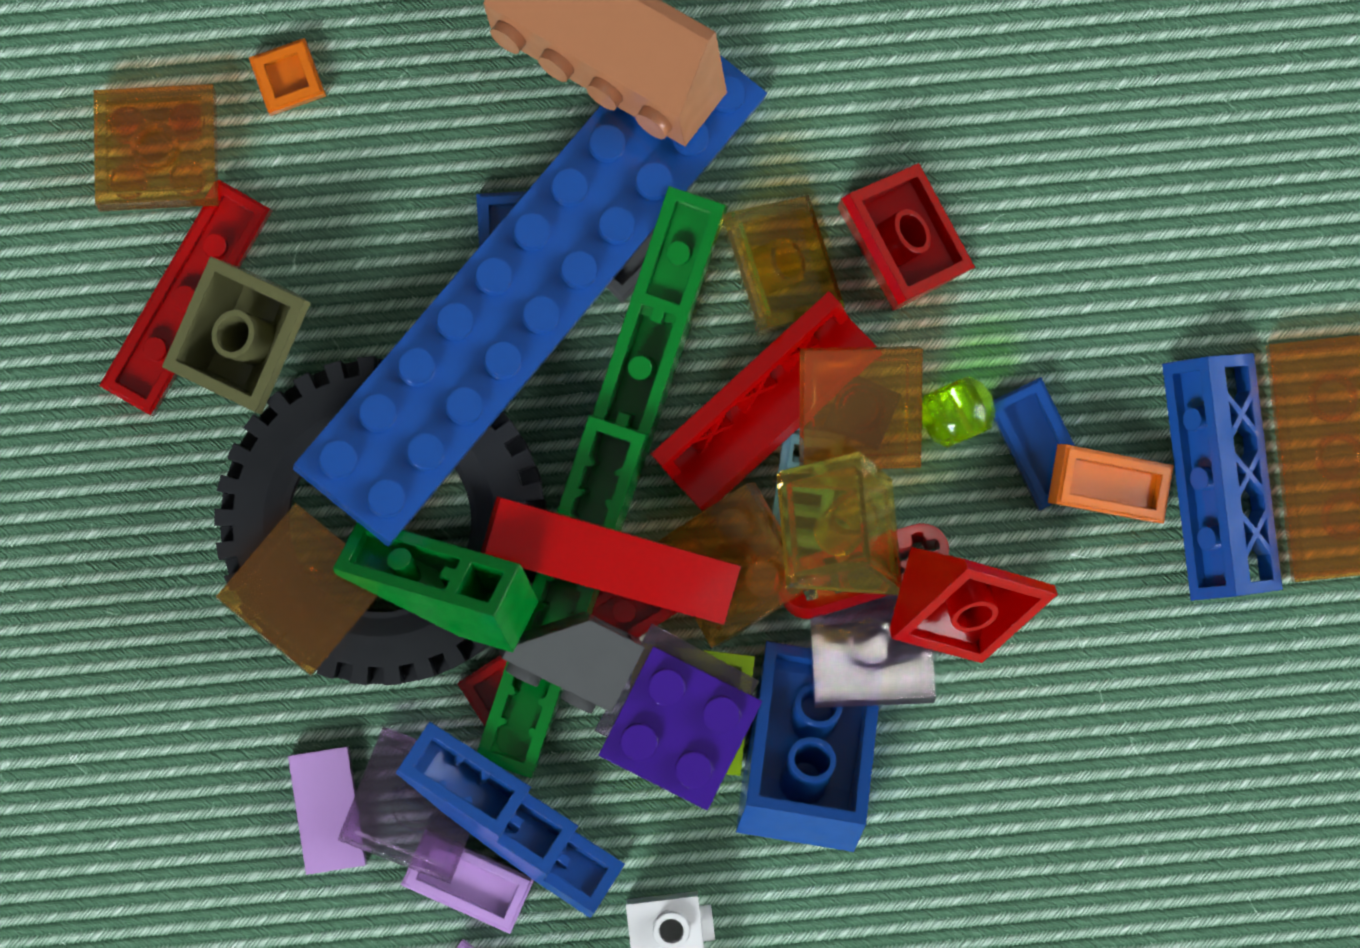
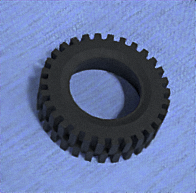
M375 356L357 357L358 361L350 363L337 361L324 365L325 370L312 375L307 372L294 379L295 385L284 393L278 390L268 399L267 404L269 406L260 416L253 414L243 427L248 432L240 444H233L227 456V459L232 460L227 476H220L217 491L223 492L221 509L214 510V526H220L221 542L216 543L218 559L225 560L229 575L224 576L229 591L236 592L243 604L239 609L248 622L254 621L263 631L260 636L272 647H280L288 653L286 657L300 666L307 665L317 670L316 674L331 679L340 678L349 680V683L361 685H397L423 680L455 668L482 652L488 645L459 637L405 609L389 612H371L338 602L322 591L310 579L298 560L291 537L290 512L294 493L301 476L293 470V466L383 361V359H378ZM502 412L455 468L464 484L470 504L471 530L466 549L481 552L497 496L547 510L541 485L543 483L538 467H536L532 458L531 451L513 422ZM523 568L532 587L537 572Z

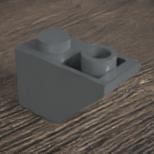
M584 611L524 631L513 653L498 649L502 659L509 662L505 670L512 676L536 687L544 679L563 689L560 695L561 699L585 712L592 713L596 705L612 712L645 647L638 637Z

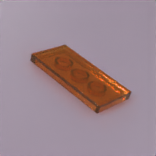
M1360 335L1266 345L1291 582L1359 576Z

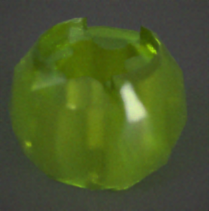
M970 376L924 395L922 406L920 407L922 427L934 442L946 448L992 429L996 415L992 394L982 382Z

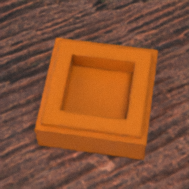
M305 38L249 57L270 116L326 97Z

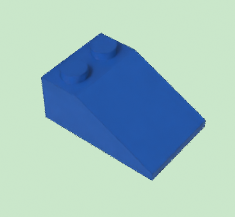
M766 641L756 698L762 700V703L751 725L742 778L736 833L850 852L855 851L867 821L883 660Z

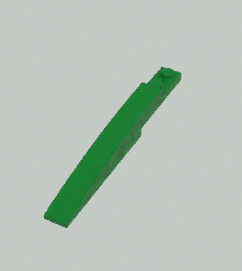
M668 186L593 415L588 416L557 513L606 526L614 530H622L693 322L690 319L728 208L727 205ZM537 572L532 589L539 602L524 631L584 611L592 615L600 590ZM504 669L477 752L505 770L533 778L561 702L560 695L563 689L544 679L541 680L538 687L530 685L512 676Z

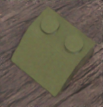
M210 256L162 367L255 413L262 414L311 302L297 293L253 272Z

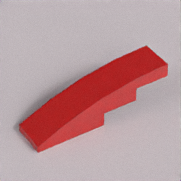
M499 496L496 497L480 552L521 564L522 568L723 625L741 566Z

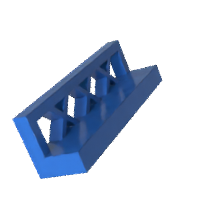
M1254 353L1207 356L1163 363V376L1191 601L1283 590ZM1225 368H1234L1237 394L1234 399L1227 390ZM1236 431L1243 437L1244 453L1241 459L1235 453L1233 437ZM1244 490L1250 496L1251 513L1248 518L1242 512L1241 495ZM1251 549L1257 555L1260 577L1259 581L1252 582L1250 580L1248 555Z

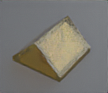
M809 195L722 215V230L757 337L791 326L828 291L845 308Z
M861 452L780 471L777 474L786 588L898 595L902 576L892 479Z

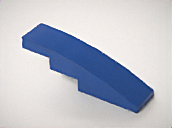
M430 721L396 771L398 776L480 842L589 918L593 916L625 863L575 832L578 828L577 824L530 795L528 792L531 786Z

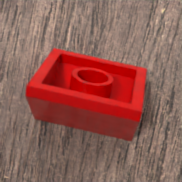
M919 163L847 194L841 198L838 204L839 212L893 312L975 268Z
M911 547L889 631L894 640L983 663L1053 600L1058 593L1053 584L967 559Z

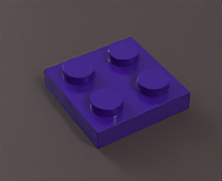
M653 646L598 756L708 811L762 700Z

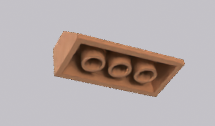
M484 0L483 4L491 28L490 34L501 47L514 54H518L520 51L538 60L540 66L550 76L561 82H566L570 79L581 85L604 108L616 110L618 107L635 117L638 124L646 132L658 139H664L668 136L681 145L686 146L727 93L716 32L661 0Z

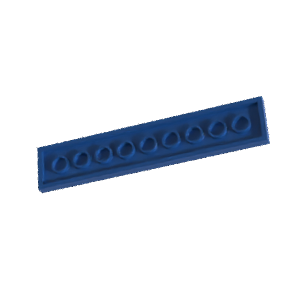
M720 55L727 93L686 146L681 145L668 136L664 139H658L650 135L638 124L635 117L618 107L616 110H609L600 105L295 462L293 470L389 547L653 233L668 186L687 192L763 102L767 92Z

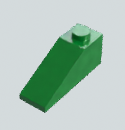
M358 522L332 568L336 575L459 637L512 653L539 602L521 564L404 530L388 547Z

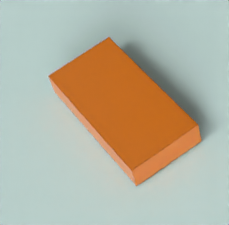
M1057 444L1048 503L1164 524L1174 465L1067 444Z

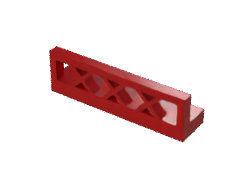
M828 291L656 448L651 455L693 503L706 514L835 396L849 380L871 363L880 354V351L848 317L842 304Z

